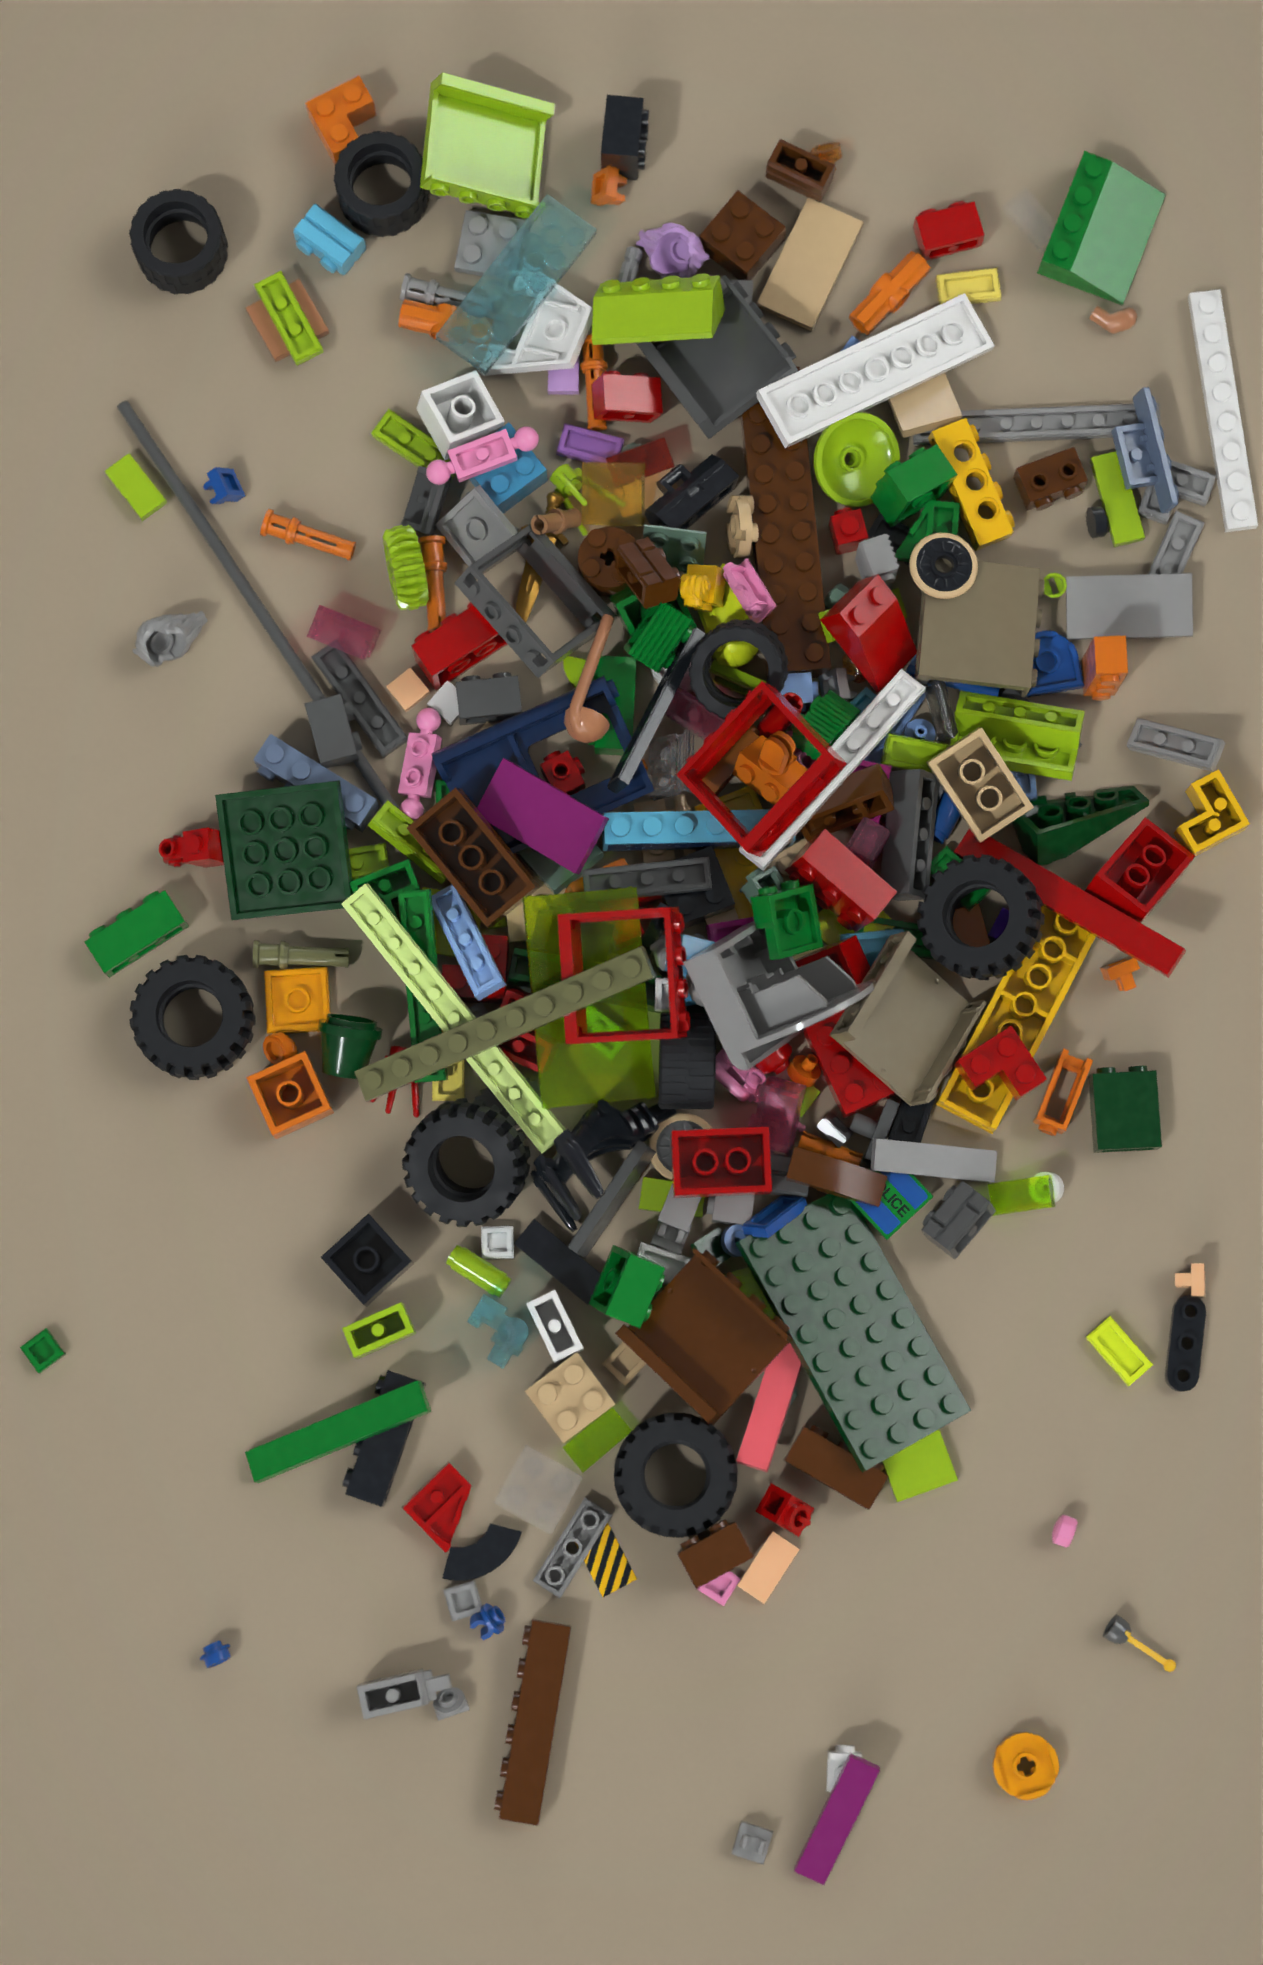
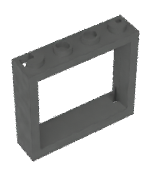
M531 524L471 564L454 582L537 678L552 669L596 635L601 621L595 616L597 612L601 617L604 614L616 617V614L545 534L537 535L532 531ZM529 536L535 540L533 543L528 539ZM516 551L524 557L586 628L554 653L547 648L483 575Z

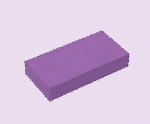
M565 423L556 453L558 456L616 471L624 445V438Z

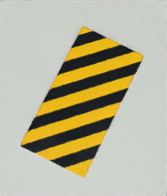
M607 1523L584 1559L602 1597L637 1580L614 1533ZM574 1542L575 1545H576V1547H577V1549L579 1550L578 1544H577L576 1542Z

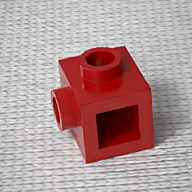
M558 750L543 758L544 762L540 764V768L547 783L568 795L586 788L581 776L585 773V770L577 756L572 758L568 750L563 753Z

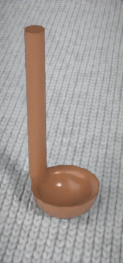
M608 614L602 615L570 707L565 710L564 725L568 734L575 740L583 743H592L602 739L610 727L608 720L602 714L593 709L583 707L614 622V617Z

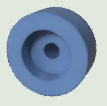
M915 719L908 723L903 735L934 741L936 733L929 721Z
M735 1224L729 1226L721 1235V1246L725 1253L732 1257L742 1256L736 1243L748 1237L744 1235L742 1225Z

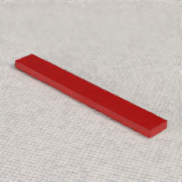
M969 829L954 851L961 859L968 855L981 858L983 854L1009 862L1033 883L1036 888L1035 891L1041 897L1044 907L1167 978L1170 977L1186 952L1184 947L991 837L980 843Z

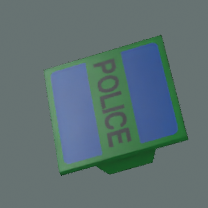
M874 1171L888 1176L879 1208L853 1200L850 1201L879 1233L888 1240L929 1202L933 1195L914 1175Z

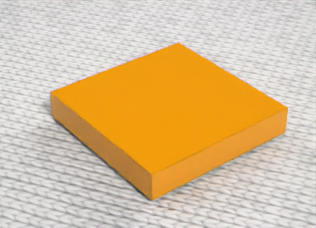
M328 967L264 971L267 1034L271 1035L276 1032L285 1034L321 1032L318 1030L319 1020L326 1019V1015L330 1014Z

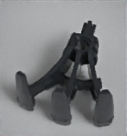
M600 1099L584 1113L571 1132L567 1129L553 1140L557 1150V1154L553 1159L545 1158L543 1154L535 1159L533 1163L536 1171L534 1169L530 1173L534 1184L567 1228L575 1232L577 1230L575 1221L582 1217L577 1203L566 1186L572 1175L575 1174L588 1192L596 1199H599L605 1192L589 1161L609 1152L631 1150L637 1141L645 1142L649 1140L659 1128L658 1124L677 1114L676 1110L660 1109L659 1103L648 1108L644 1102H640L625 1111H620L610 1106L606 1100Z

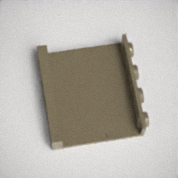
M909 931L889 936L862 983L871 981L875 989L866 997L845 1009L830 1036L909 1106L927 1104L935 1098L940 1082L953 1067L952 1062L967 1044L968 1034L981 1020V1012L987 1002L980 1000L969 1003L911 951L917 939Z

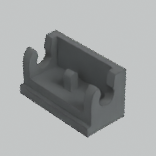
M419 466L401 525H411L417 532L434 535L436 531L435 524L439 521L452 477L450 476L446 483L436 485L428 480L426 476L427 468Z

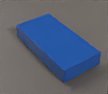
M781 1195L742 1225L744 1235L761 1238L771 1237L803 1212L807 1205L806 1199L803 1197Z

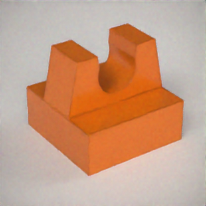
M608 165L593 174L591 204L603 206L605 204L620 205L625 202L626 196L619 194L617 187L621 188L626 185L627 178L619 174L618 168Z
M1128 956L1100 968L1104 980H1115L1119 991L1123 990L1126 992L1136 988L1132 972L1139 970L1140 967L1137 960L1133 957Z

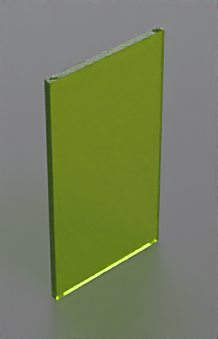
M628 886L627 888L539 896L527 895L523 897L531 994L562 981L557 914L639 909L637 887ZM640 919L580 923L583 971L642 947ZM645 982L586 1007L587 1033L649 1029ZM564 1017L535 1029L542 1109L549 1110L555 1107L593 1104L600 1099L612 1102L656 1097L650 1040L566 1044Z

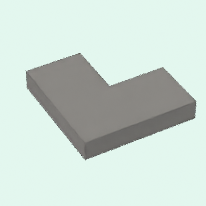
M1171 460V475L1173 483L1178 488L1179 498L1205 507L1216 475ZM1154 485L1146 486L1138 509L1139 516L1166 525L1171 511L1162 514Z

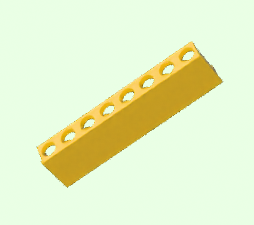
M1042 906L1041 912L1045 915L1044 925L1040 926V932L1043 933L1040 943L1035 942L1032 948L1035 951L1030 959L1026 956L1021 961L1023 965L1016 971L1011 969L1006 972L1007 976L1001 978L960 1058L1011 1025L1032 1057H1034L1096 936ZM955 1067L936 1105L993 1134L1013 1095L999 1075L971 1091Z

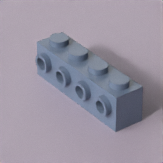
M272 734L268 736L253 759L257 768H259L257 772L261 776L272 782L276 779L283 783L284 787L340 780L346 829L350 831L355 828L363 833L379 808L377 799Z

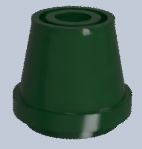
M327 1014L326 1019H320L318 1030L321 1031L322 1072L331 1076L357 1079L354 1071L369 1065L377 1040H381L383 1029L377 1027L376 1021L368 1018L345 1014Z

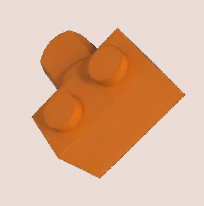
M777 731L770 735L769 738L763 735L743 749L738 755L732 774L765 800L775 805L807 771V768L796 761L797 756L794 755L796 744L787 733Z

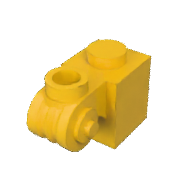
M688 564L687 574H682L681 584L679 585L680 595L684 599V606L693 607L695 611L712 612L713 607L723 608L726 584L723 568L714 565Z

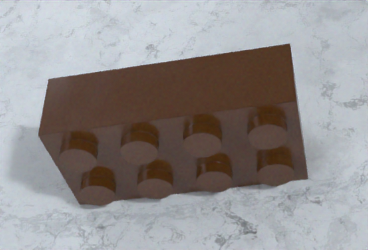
M454 788L407 827L409 832L486 927H493L540 888L539 884L460 788Z

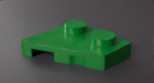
M929 500L921 515L908 532L902 545L896 551L895 558L898 559L897 561L910 562V556L914 547L928 535L941 532L957 535L960 503Z

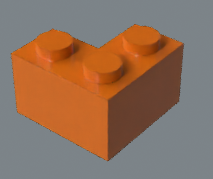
M360 75L305 102L308 117L334 165L338 161L341 151L347 147V144L358 138L353 127L376 116L374 101Z

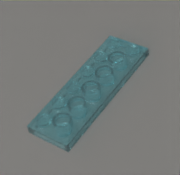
M547 194L438 331L436 340L486 375L595 237L597 229Z

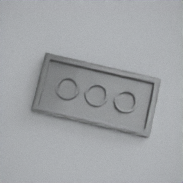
M1192 573L1066 576V638L1068 640L1093 639L1094 636L1126 635V638L1193 636Z

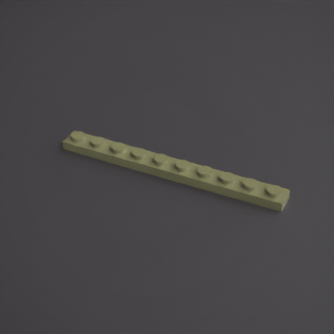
M639 947L354 1072L365 1100L371 1101L653 979L656 975L645 948Z

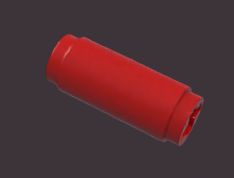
M793 692L783 695L801 713L803 708L801 697ZM774 705L758 724L757 729L760 731L758 736L763 735L769 738L770 735L777 731L785 732L791 725V721Z

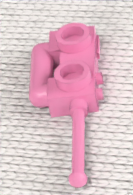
M724 1048L720 1050L716 1055L715 1078L741 1102L748 1100L750 1103L758 1095L763 1098L765 1097L798 1129V1132H803L806 1129L805 1124L802 1125L769 1093L770 1091L766 1088L769 1081L764 1073L755 1067L749 1070L736 1068L730 1062Z

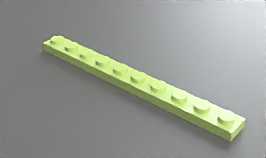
M368 883L364 884L342 903V906L443 1032L476 1019ZM495 1046L466 1059L540 1153L543 1154L555 1144L553 1140L566 1129L499 1046Z

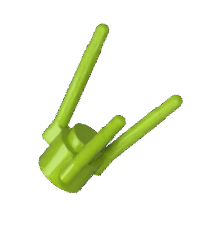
M563 464L550 477V481L556 487L555 492L563 495V503L567 510L574 508L568 496H574L583 506L588 504L587 500L579 492L582 487L581 480L620 506H627L624 500L585 475L579 467L573 470L569 464ZM581 522L578 529L583 536H586L587 530L583 522Z

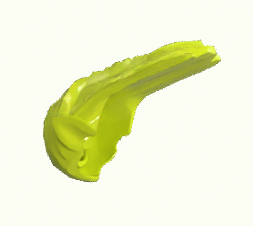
M722 563L720 567L723 568L726 564ZM727 581L725 584L723 608L713 607L712 612L698 611L706 634L723 622L727 623L734 619L750 620ZM735 640L721 645L714 652L712 658L720 665L737 668L750 662L756 656L759 649L750 643Z

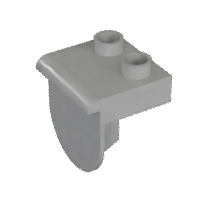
M754 921L739 927L683 962L688 972L686 980L691 998L699 1006H704L730 1062L741 1070H749L802 1033L806 1027L851 1006L875 989L871 981L856 985L854 979L828 956L799 968L793 956L779 960H770L765 928L756 929Z

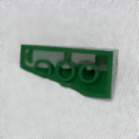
M1134 786L1099 789L1092 796H1076L1075 792L1065 793V799L1047 800L1046 795L1037 796L1036 801H1030L1034 808L1014 820L1012 824L1023 852L1038 865H1048L1068 857L1149 806V799Z

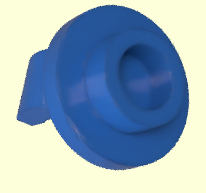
M486 1603L481 1606V1612L473 1614L470 1618V1627L472 1629L478 1625H485L480 1630L482 1640L490 1638L493 1632L500 1634L504 1631L503 1623H505V1616L497 1606H491Z

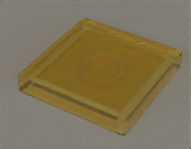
M582 462V495L588 502L586 506L582 505V525L644 526L645 463Z

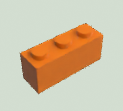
M1126 635L1093 637L1081 660L1084 682L1083 696H1092L1093 700H1108L1111 698V695L1116 694L1128 674Z

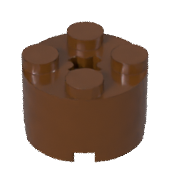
M602 527L591 530L582 541L578 551L579 573L599 596L610 597L629 587L615 569L616 549L619 545L629 542L634 544L636 539L620 528ZM608 558L614 559L611 566L605 565V561Z

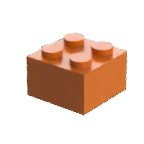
M306 1051L246 1077L269 1130L275 1139L334 1114Z

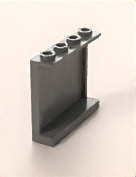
M726 275L721 277L727 286L722 291L726 310L713 338L656 341L654 344L651 342L636 343L708 439L758 402L756 392L759 389L799 371L792 361L796 358V355L786 342L780 345L776 340L780 335L769 321L764 324L761 321L764 315L756 303L752 301L748 304L745 300L748 294L740 283L736 281L732 284Z

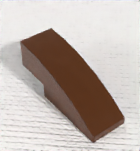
M794 1147L786 1180L815 1188L817 1191L879 1208L888 1176L836 1158Z

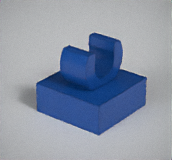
M215 467L206 473L209 481L203 485L204 490L214 489L216 496L210 500L211 504H223L225 501L238 502L245 497L234 469Z

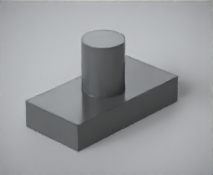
M887 1099L878 1121L856 1112L849 1130L871 1139L862 1161L871 1164L873 1138L886 1139L900 1103Z

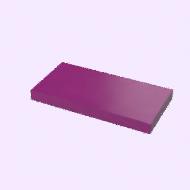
M505 758L502 759L477 807L490 824L575 874L581 873L609 818Z

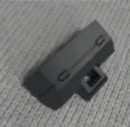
M713 454L691 472L682 464H678L656 483L664 495L649 506L644 515L650 525L688 529L735 489L739 475L728 464L725 465L726 462L722 458ZM682 479L684 483L677 489H674L672 485Z

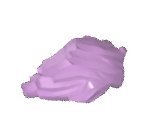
M666 223L660 228L647 229L646 232L640 230L639 232L640 240L636 242V246L644 248L649 256L651 268L660 276L674 275L689 278L695 275L705 260H709V255L705 253L699 237L694 232H689L682 225Z

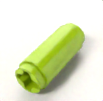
M457 1245L446 1261V1264L451 1266L452 1270L491 1295H496L499 1298L512 1280L505 1272L466 1247Z

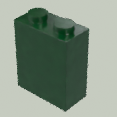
M1147 1066L1128 1067V1072H1116L1115 1067L1097 1068L1096 1073L1088 1077L1093 1152L1146 1151L1161 1148L1162 1140L1156 1070L1148 1071Z

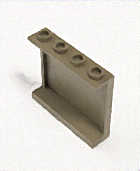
M941 558L935 562L937 570L942 573H948L952 570V564L947 559ZM978 561V573L975 582L964 594L951 599H940L922 591L914 679L922 685H927L929 680L1021 690V697H1026L1031 687L1035 688L1037 682V669H1033V658L1038 657L1040 640L1035 639L1036 628H1040L1042 620V609H1037L1038 598H1042L1044 592V580L1040 579L1041 568Z

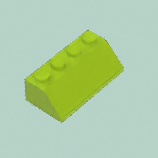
M697 274L689 278H679L673 275L658 280H649V278L642 277L627 282L612 279L600 283L593 297V345L713 338L726 310L720 276Z

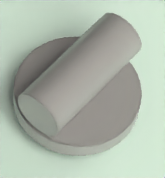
M458 1688L442 1690L437 1694V1699L433 1700L438 1720L470 1710L463 1691Z

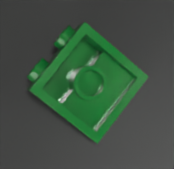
M799 880L784 881L780 883L781 889L777 890V885L758 888L759 895L750 897L755 928H765L770 960H779L823 947L813 884L800 885Z

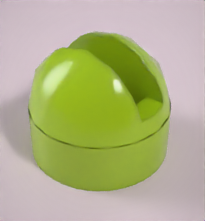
M1050 573L1044 577L1043 593L1047 597L1058 598L1066 591L1067 582L1061 574ZM1054 578L1058 593L1053 594L1048 579Z

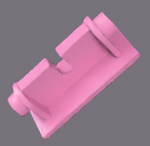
M746 558L740 565L729 562L723 567V576L750 620L759 624L777 605L749 559Z

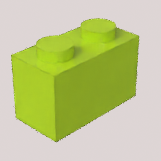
M402 1302L342 1328L355 1359H360L417 1334Z

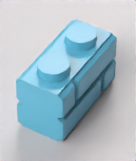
M317 204L310 208L293 231L297 241L295 245L299 250L308 256L312 253L321 259L320 264L331 273H335L337 270L343 276L348 273L354 262L360 258L366 249L364 238Z

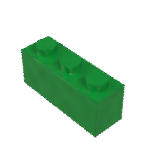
M601 656L593 680L605 676L607 681L613 679L620 694L615 700L632 737L634 730L636 659L634 657ZM603 713L602 715L610 724L609 730L602 739L589 743V745H595L596 755L622 756L624 750L607 714Z
M165 890L161 893L159 891L152 892L142 900L144 904L134 910L128 908L115 917L116 922L108 927L102 925L89 933L90 938L84 942L103 972L109 978L189 927Z

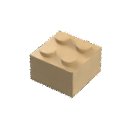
M577 1352L525 1390L563 1444L616 1405Z

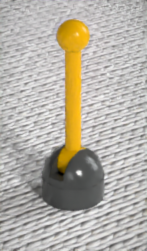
M1115 1615L1109 1621L1103 1632L1104 1638L1115 1644H1123L1128 1641L1161 1663L1165 1671L1173 1672L1176 1669L1174 1660L1165 1659L1132 1637L1130 1624L1125 1619Z

